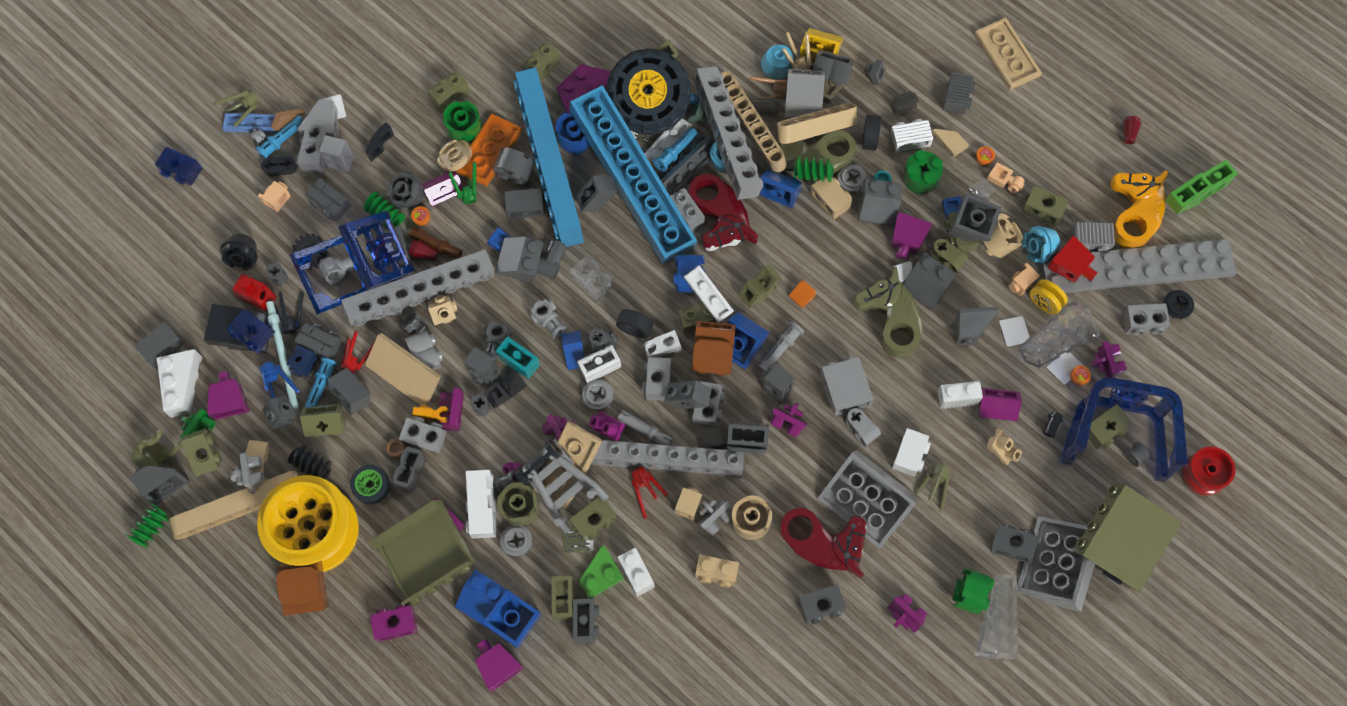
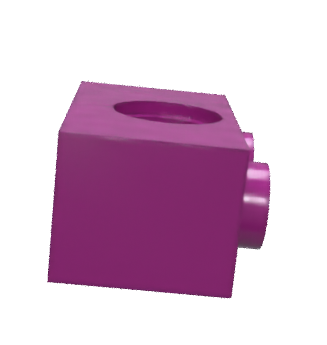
M408 604L398 605L395 610L390 611L388 609H380L376 611V614L370 615L374 640L377 642L418 633L415 610L408 606ZM398 617V624L390 627L391 619Z

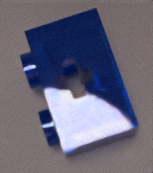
M165 147L154 164L162 176L166 178L170 176L179 184L184 185L186 183L190 186L193 185L203 169L196 159L168 147Z
M245 308L227 329L232 338L241 340L245 343L247 349L252 352L256 351L258 354L276 332ZM250 330L253 331L251 335L247 333Z

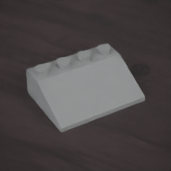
M858 450L851 453L817 498L847 523L852 516L864 518L867 523L865 538L879 549L882 548L920 500Z
M1038 516L1034 533L1039 538L1032 564L1024 562L1016 591L1061 608L1081 612L1095 564L1073 551L1076 548L1077 541L1085 533L1087 526Z

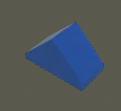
M580 330L561 334L568 370L578 369L577 361L585 358Z

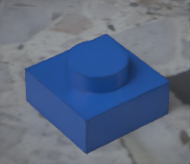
M961 196L942 199L941 204L946 219L949 213L957 212Z
M497 228L487 241V244L500 253L504 238L512 237L500 228Z

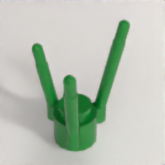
M473 162L472 182L471 179L467 178L468 186L463 187L462 191H460L452 172H449L448 175L457 193V199H462V204L475 203L477 201L476 162Z

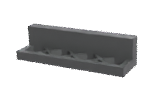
M700 133L679 153L677 160L668 165L665 172L660 171L657 173L670 196L680 190L711 160L710 149L715 143L713 136Z

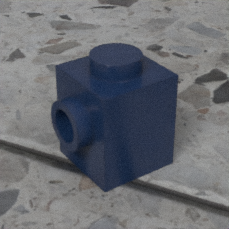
M297 345L286 365L290 368L291 374L297 377L302 375L308 378L319 358L314 352Z

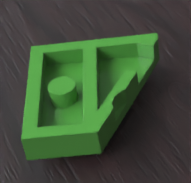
M604 545L600 548L579 580L588 599L594 598L624 580Z

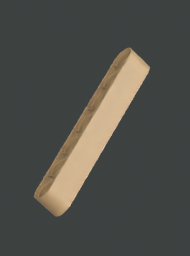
M722 72L725 88H728L729 99L734 104L735 114L771 170L774 172L783 171L787 163L782 149L731 72Z
M292 470L265 481V484L256 487L255 493L250 494L249 488H245L171 517L169 522L174 539L187 538L260 509L264 499L273 488L287 479L301 476L300 471Z

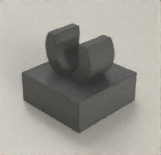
M876 59L874 65L866 64L864 71L867 72L866 77L871 78L873 85L880 86L886 73L883 61Z

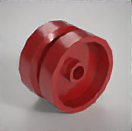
M1204 447L1185 462L1182 472L1186 485L1193 492L1200 495H1213L1220 492L1234 480L1236 468L1232 457L1225 450L1218 447Z

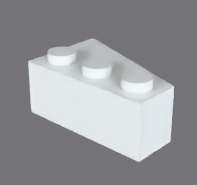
M195 349L157 358L163 411L171 418L191 414L195 395V383L199 376V363L202 361V356Z
M490 470L466 471V513H468L466 532L469 533L472 539L496 537V487L494 476Z

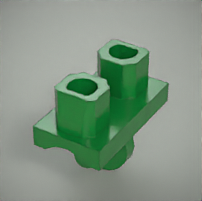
M200 409L196 415L192 413L188 419L182 416L181 420L185 423L180 428L184 431L180 438L182 439L185 435L200 431L203 427L211 431L215 427L216 422L203 409Z

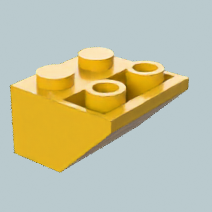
M812 28L808 29L806 33L809 35L812 63H815L819 50L838 55L844 37ZM804 36L799 57L804 56L807 59Z

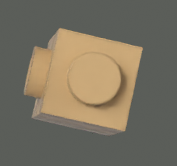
M688 487V489L683 488L675 508V514L694 521L702 500L700 491L692 487Z

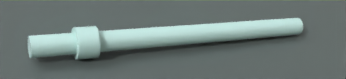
M269 301L266 303L269 315L267 319L272 327L281 369L292 381L290 368L286 365L288 360L279 327V315L276 314L274 302ZM285 381L289 402L296 409L299 407L296 393Z

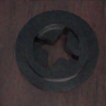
M1173 290L1163 299V304L1167 305L1168 314L1172 316V319L1179 318L1181 320L1186 317L1188 318L1194 311V301L1185 291ZM1176 300L1180 305H1184L1180 308V311L1177 306H1174Z

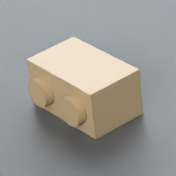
M826 177L824 182L818 180L811 185L810 194L833 220L851 208V195L840 187V183L835 177L832 178L831 183L828 182Z

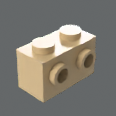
M699 554L695 579H699V582L707 584L711 582L719 583L721 587H735L739 562Z

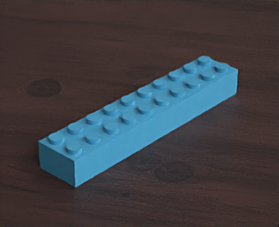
M537 68L516 72L517 80L513 81L556 240L562 242L566 247L584 243L580 222Z
M603 85L570 101L569 110L606 172L608 175H611L618 192L662 265L674 259L675 256H680L693 249L697 243L695 236Z

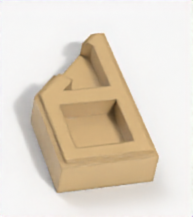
M933 130L934 136L953 158L969 146L956 131Z

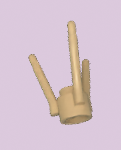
M786 32L795 60L793 61L785 48L782 51L793 69L811 70L810 66L813 63L811 61L809 35L805 34L807 59H805L804 56L799 57L789 32Z

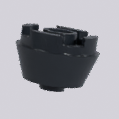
M233 234L220 247L221 260L231 268L237 266L242 267L243 270H249L257 262V244L248 235Z

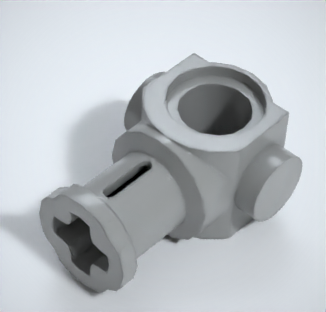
M352 253L351 256L341 260L332 256L320 260L319 268L326 281L332 285L341 281L344 275H346V271L354 268L359 269L360 264L355 253Z
M551 300L538 301L531 310L529 318L535 325L538 323L543 327H547L552 333L551 336L553 338L561 336L567 327L558 321V315L554 312L557 309ZM540 310H547L545 314H538Z

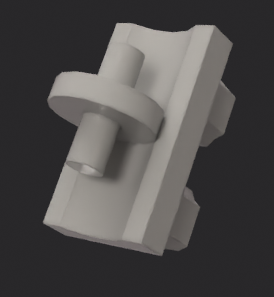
M246 453L239 454L241 466L235 467V471L230 474V479L237 482L238 486L244 485L248 487L250 494L255 493L257 486L265 484L263 473L261 471L254 473L253 471L262 468V460L258 455L248 457Z
M714 499L710 503L703 500L701 502L703 509L698 512L703 518L696 525L710 535H714L720 529L714 520L720 517L724 523H727L732 518V512L729 509L731 505L728 501H721L713 508L717 504Z

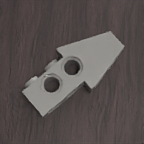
M319 99L298 127L301 135L300 153H297L296 163L302 171L324 172L325 162L318 150L319 144L323 141L325 135L338 138V109L334 101Z

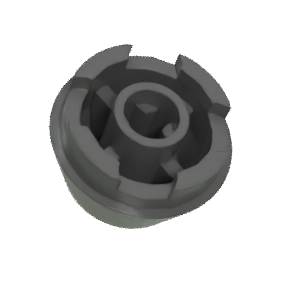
M399 172L392 181L389 180L386 192L395 206L407 208L421 202L424 196V187L413 173Z

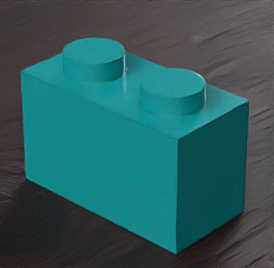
M508 336L496 350V354L501 361L528 380L540 366L538 357Z

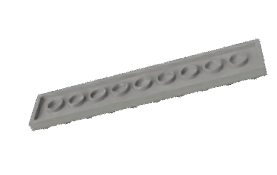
M1228 239L1091 252L1095 259L1090 267L1098 272L1092 281L1081 275L1076 282H1072L1048 269L1055 256L1041 263L1044 279L1055 283L1065 293L1234 277L1237 274Z

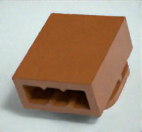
M697 321L692 371L700 374L715 373L719 376L731 375L735 324Z
M322 560L303 566L283 563V565L277 567L276 583L279 601L282 603L283 616L322 611L328 607Z

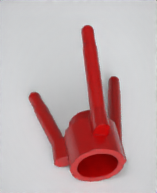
M358 331L354 332L352 340L350 338L347 339L343 359L340 364L341 370L348 368L351 373H354L355 370L360 371L361 366L369 357L373 348L372 345L359 363L357 362L358 358L352 356Z
M640 467L631 473L633 478L631 483L634 486L643 518L646 519L647 515L638 486H646L654 499H657V495L649 484L650 482L665 496H668V493L656 481L650 471L647 472L645 467Z

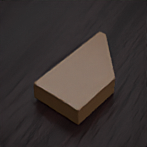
M302 109L277 112L271 128L274 131L281 130L296 118L297 115L302 117L305 112Z

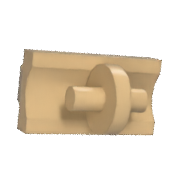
M997 428L995 437L989 438L987 443L988 450L991 453H995L1003 464L1008 465L1010 461L1017 462L1022 455L1021 450L1014 446L1013 440L1007 437L1002 429Z

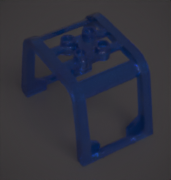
M388 211L345 223L338 227L341 236L289 255L317 315L342 305V299L391 283L415 272L413 264H410L390 221L391 216ZM384 222L389 230L387 233H384L381 224ZM373 228L377 234L376 239L373 238L370 231ZM364 234L367 241L366 248L371 253L374 266L381 271L382 275L380 276L371 270L357 237ZM393 241H394V243H395V245H396V247H397L398 250H394V249H393V247H392V245H391V243H392ZM344 243L364 288L332 300L322 292L315 293L305 269L310 268L311 255ZM401 258H402L403 263H404V265H405V266L402 267V268H400V266H399V264H398V262H397V261H399ZM391 265L393 271L389 272L387 269V266Z
M1118 378L1098 380L1091 388L1089 395L1076 406L1060 457L1061 463L1071 465L1075 460L1076 452L1082 453L1085 450L1096 406L1112 408L1118 404L1123 411L1144 414L1153 420L1156 447L1155 481L1165 482L1188 463L1182 401L1178 394L1166 387ZM1104 388H1112L1110 398L1099 396L1100 391ZM1148 395L1163 397L1154 407L1142 404L1148 400ZM1172 410L1174 448L1170 456V467L1168 468L1163 418Z

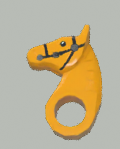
M1164 170L1159 176L1147 173H1116L1110 181L1111 189L1124 194L1133 203L1130 208L1118 216L1113 224L1114 241L1121 248H1141L1159 229L1165 212L1166 201L1163 184L1167 178L1168 171ZM1123 224H1136L1141 229L1142 236L1135 237L1127 234Z

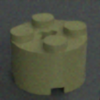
M521 482L511 483L504 488L497 499L498 510L508 524L526 526L537 519L540 503L535 491L528 485L526 486ZM518 502H521L522 504L517 508Z

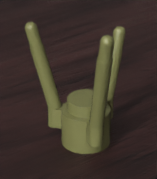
M245 90L242 93L213 103L218 105L240 98L239 103L224 113H230L241 106L244 108L248 107L243 115L233 124L234 127H237L252 110L257 108L256 104L259 100L251 90Z
M936 463L934 469L930 468L927 476L916 489L915 494H918L932 477L934 485L928 497V500L931 501L938 485L944 482L940 501V510H943L948 482L951 478L949 476L950 468L944 464Z

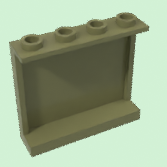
M1115 482L1108 489L1106 498L1098 506L1097 513L1087 524L1086 531L1077 541L1073 552L1093 562L1124 582L1129 588L1140 592L1182 522L1127 485Z
M442 500L431 501L369 541L372 549L378 548L399 587L405 599L401 602L402 605H416L422 601V596L426 594L429 596L437 592L438 586L441 584L445 586L455 580L454 576L469 572L471 570L470 566L476 563Z

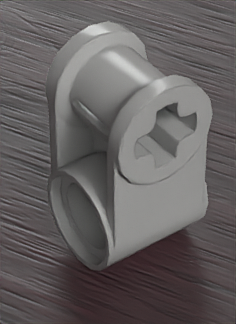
M853 408L848 412L845 424L863 446L866 447L881 435L879 428L861 409ZM852 417H853V418H855V417H858V418H859L858 421H857V420H854V421L851 420Z

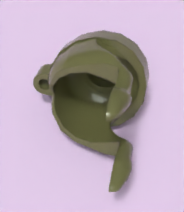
M160 429L153 438L144 436L136 443L131 454L132 461L138 468L146 466L162 467L166 460L172 459L176 452L182 448L181 442L177 443L171 451L165 445L157 443L163 433V429Z

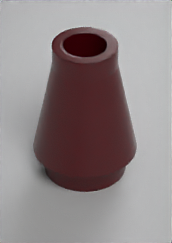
M1125 117L1123 121L1125 144H1135L1142 124L1140 117Z
M414 240L409 254L413 255L414 258L435 261L438 251L420 240Z

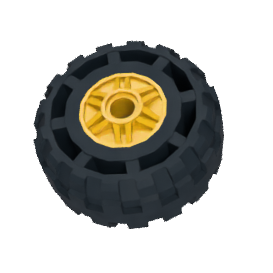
M645 48L630 52V54L622 57L613 70H611L607 83V93L629 130L638 134L655 135L668 131L683 118L689 106L691 88L687 73L677 59L664 51ZM647 88L653 89V92L649 95L644 93Z

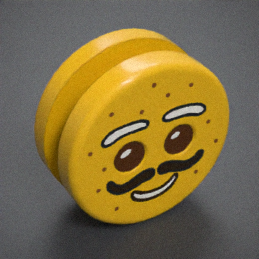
M1046 279L1039 280L1029 292L1030 298L1036 306L1044 312L1053 315L1058 314L1068 301L1065 292L1058 285Z

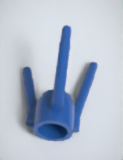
M267 362L260 366L264 389L266 391L269 389L271 399L276 398L271 382L277 380L278 374L282 376L296 393L300 392L282 371L280 365L275 366L273 362Z

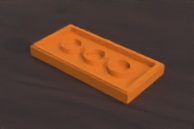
M491 113L470 145L472 156L469 162L455 172L472 180L473 162H476V182L488 187L496 174L493 172V166L500 149L503 148L504 150L505 147L512 148L523 132V127Z

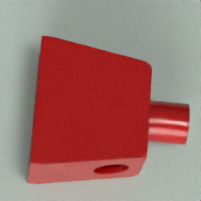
M1075 236L1067 242L1048 266V269L1072 282H1076L1081 275L1092 281L1098 274L1097 271L1090 267L1095 256Z
M244 274L240 275L232 289L237 299L265 312H268L266 303L269 301L274 302L277 297L264 283Z

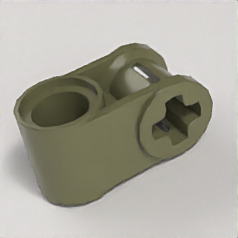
M946 239L936 240L930 250L932 258L955 273L960 270L968 259L964 251L958 249Z

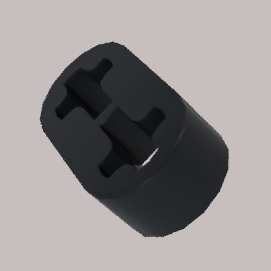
M291 156L266 158L261 163V169L267 176L290 175L295 173L298 167L296 161Z

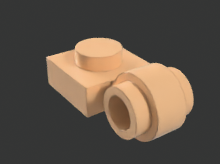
M998 162L987 180L1002 188L1008 184V190L1013 194L1021 192L1025 186V180L1022 177H1012L1013 170Z

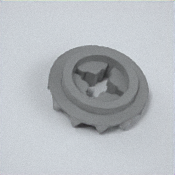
M847 165L838 174L840 186L845 191L848 190L852 193L859 191V187L867 178L865 170L857 165ZM849 175L852 176V178L856 177L855 183H853V181H848Z
M593 380L584 387L582 397L588 407L600 410L607 408L612 402L613 390L607 382ZM601 390V395L604 398H598L595 401V396L592 393H598Z
M511 525L503 531L500 544L504 552L510 556L520 557L522 554L527 553L532 546V535L524 526ZM514 533H516L519 539H524L519 542V548L514 543H511L514 540Z

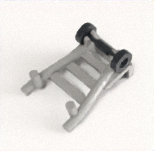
M555 438L547 441L545 447L523 467L519 466L514 473L521 483L526 486L531 484L536 489L552 515L555 525L559 526L567 534L571 528L565 522L566 516L560 515L558 512L561 506L584 486L590 488L587 492L589 499L598 495L604 502L609 496L596 482L573 465L574 461L559 445L558 439ZM547 457L553 459L547 467L537 474L536 470L546 462ZM560 465L566 469L561 476L545 488L542 481ZM572 476L579 479L575 485L553 503L550 495Z

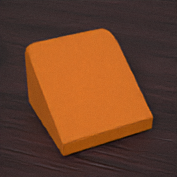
M801 280L789 297L803 309L815 297L816 291L804 280Z

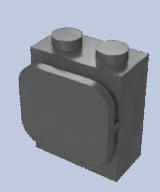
M729 420L727 450L766 454L769 435L768 423Z

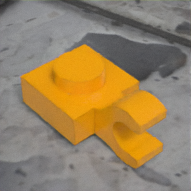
M420 405V407H413L412 415L425 421L435 422L437 420L445 423L447 418L440 415L442 412H449V409L441 406L434 411L430 406Z

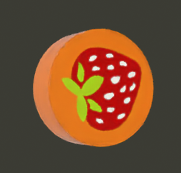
M981 147L976 154V161L983 166L992 164L995 158V152L990 147Z
M416 207L411 213L413 222L418 226L426 225L430 221V213L425 207Z
M1079 365L1071 370L1070 379L1075 385L1082 386L1090 381L1091 372L1087 367Z

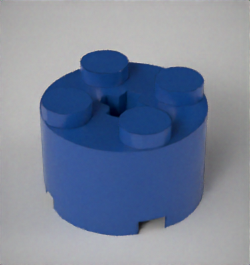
M566 112L558 118L556 122V135L558 143L563 150L580 155L591 146L571 113L567 114Z
M703 255L675 256V267H678V273H674V285H676L677 292L695 293L683 277L697 266H700L705 272L703 266H701V264H705Z

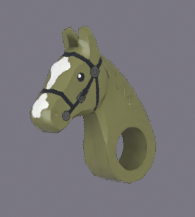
M892 267L889 277L880 279L858 292L854 296L853 305L858 311L875 309L886 313L881 343L884 351L890 356L901 359L911 356L917 350L921 339L922 320L914 298L899 281L897 267ZM898 329L905 330L911 336L912 342L905 346L897 345L892 341L890 333Z

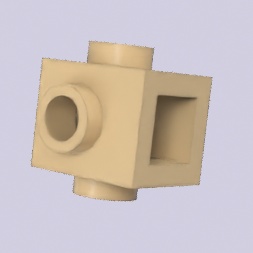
M440 295L435 297L434 300L427 302L434 325L447 324L456 319L455 312L458 309L455 300L451 301L449 295Z

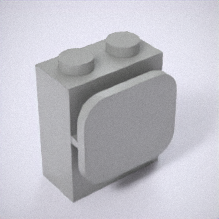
M788 70L785 117L791 119L822 110L825 71Z
M847 357L839 363L829 362L821 368L820 374L823 380V387L834 416L847 413L853 408L862 409L872 406L874 399L859 357Z

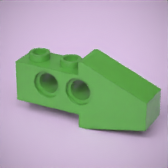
M1224 160L1205 173L1201 172L1171 192L1165 201L1176 214H1179L1199 205L1201 201L1229 185L1238 175V172L1227 160Z

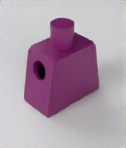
M898 212L891 243L892 247L898 249L896 257L905 260L908 253L917 254L930 232L932 223Z
M229 372L219 373V383L209 385L208 415L213 420L250 412L241 384L236 379L230 380Z
M484 639L477 644V648L482 655L475 662L490 692L495 691L524 669L500 643L492 647L488 640Z

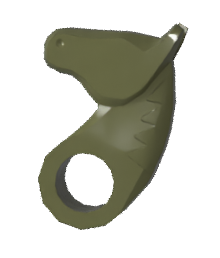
M842 130L829 132L809 146L803 140L788 144L779 143L787 163L783 171L794 173L795 161L798 156L801 157V161H804L807 156L809 162L815 157L816 163L819 162L820 158L823 159V163H826L827 159L830 158L831 164H834V174L843 167L851 165L856 153L855 140L849 133ZM831 145H841L846 149L847 153L840 157L834 156L828 152L827 148Z

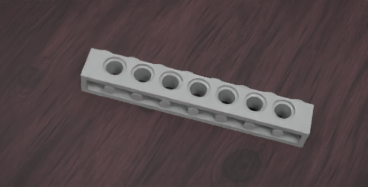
M717 66L696 69L693 81L736 198L741 200L758 197L763 188V181L758 176L757 165L751 157V149L747 147L745 133L741 131L740 120L735 115L734 104L730 101L728 88H725L723 83V75L719 72Z
M486 249L342 299L341 301L350 326H362L367 321L381 319L386 314L398 313L403 308L417 306L426 300H434L435 297L445 293L451 294L456 289L470 287L479 281H487L494 276V267ZM473 268L477 269L476 272H470L469 270ZM453 275H459L456 279L451 278ZM436 281L442 282L439 285L433 284ZM419 287L424 288L422 291H416ZM399 294H405V295H406V296L403 297V298L397 297ZM382 300L388 301L386 304H379ZM363 307H369L366 311L361 310Z
M603 440L591 465L628 468L645 467V469L742 477L744 452Z

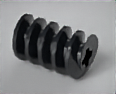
M306 444L294 449L288 457L287 462L295 468H299L301 472H305L306 475L317 476L327 480L331 473L332 461L329 460L325 463L326 458L324 456L319 458L320 454L318 452L313 454L312 448L307 450Z

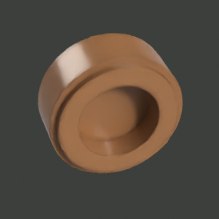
M392 439L386 445V452L392 459H400L406 445L399 439Z

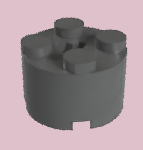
M507 147L503 150L501 148L493 166V172L498 174L497 178L507 182L509 179L514 181L515 185L524 187L535 161L531 157L528 159L524 158V153Z

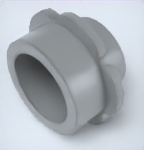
M253 129V132L250 133V137L258 146L264 143L267 138L260 129L258 131Z

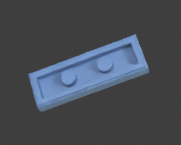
M225 113L222 128L224 132L252 133L253 129L257 131L260 129L263 133H278V130L274 131L271 128L275 117L274 114H248L237 127H234L233 124L243 113Z

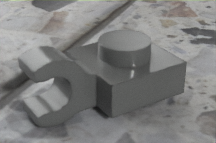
M410 313L399 326L406 333L417 331L420 334L426 327L420 324L422 318L414 313Z

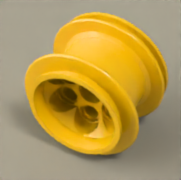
M302 475L281 482L269 492L259 509L257 531L265 550L281 563L303 566L322 560L323 572H326L340 565L350 555L357 542L359 523L353 504L334 484L321 477ZM316 502V506L309 510V504ZM297 510V515L294 518H290L291 512ZM331 512V518L325 521L324 516ZM312 523V524H314L315 526H314V528L310 531V530L307 529V528H308V526ZM290 530H294V535L291 538H287V533ZM328 532L326 536L321 540L322 534ZM310 541L309 547L302 549L304 542Z

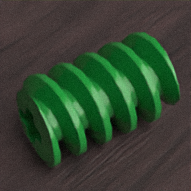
M798 156L794 166V179L798 175V179L802 180L805 175L806 180L809 181L813 177V180L817 181L820 176L821 182H824L827 177L828 182L831 183L834 164H831L830 158L827 159L826 163H823L822 158L816 163L815 157L809 162L807 156L804 161H801V157Z
M379 192L371 193L364 203V211L369 213L371 217H374L386 230L400 226L405 219V214H400V210L395 209L393 204L390 205L388 200H384V196H379Z
M151 503L154 508L153 510L147 508L145 510L148 516H140L143 522H135L138 528L129 529L133 535L125 534L130 540L146 548L149 546L146 540H154L151 533L159 534L156 527L164 528L162 520L169 521L167 513Z

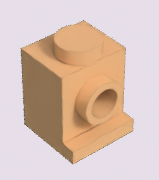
M274 181L266 188L263 195L260 193L258 197L264 205L278 213L291 195L284 183Z
M1026 263L1021 271H1017L1012 276L1013 281L1009 284V288L1013 293H1017L1021 297L1037 283L1040 275Z

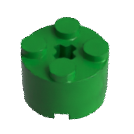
M469 101L453 102L444 110L443 122L452 140L461 141L460 139L469 143L475 139L483 127L477 107Z
M916 151V153L909 157L904 169L903 180L906 183V187L916 194L934 191L943 173V161L931 152Z
M964 568L961 571V574H964L962 579L957 580L954 588L952 601L956 603L952 605L955 608L978 615L982 610L986 611L988 609L990 599L987 597L989 591L993 589L995 580L990 578L989 575Z

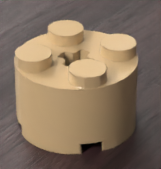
M999 214L990 241H983L985 251L990 256L995 255L1002 258L1022 245L1020 241L1023 240L1019 227L1015 222L1010 223L1007 220L1010 217L1006 214Z
M750 495L735 503L731 518L735 533L744 539L756 540L762 538L768 532L772 521V511L763 498ZM750 515H754L753 521H749Z

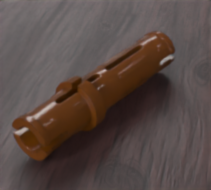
M413 227L409 233L410 238L422 241L437 250L439 254L448 255L455 260L462 256L463 250L449 244L447 240H440L416 227Z

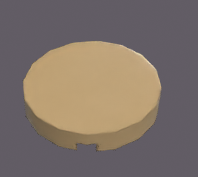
M460 139L461 141L453 140L445 144L439 152V158L437 157L439 166L448 172L457 171L464 167L472 156V149L468 142Z

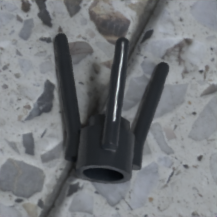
M279 291L282 318L277 306H274L276 314L279 315L281 334L296 333V328H300L299 321L304 293H300L296 318L294 320L292 316H286L283 294Z

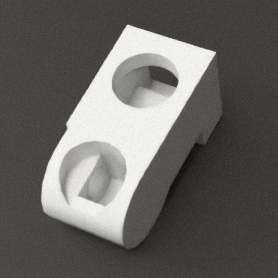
M675 330L655 337L643 344L647 357L661 358L673 352L683 351Z

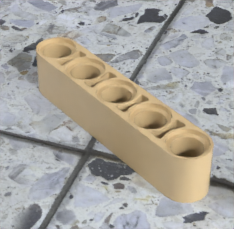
M853 103L842 104L780 121L777 123L778 142L782 144L793 143L854 126L857 124V105Z

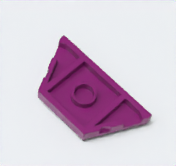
M583 64L579 65L557 87V92L567 114L571 113L569 110L570 101L602 85L606 90L611 71Z

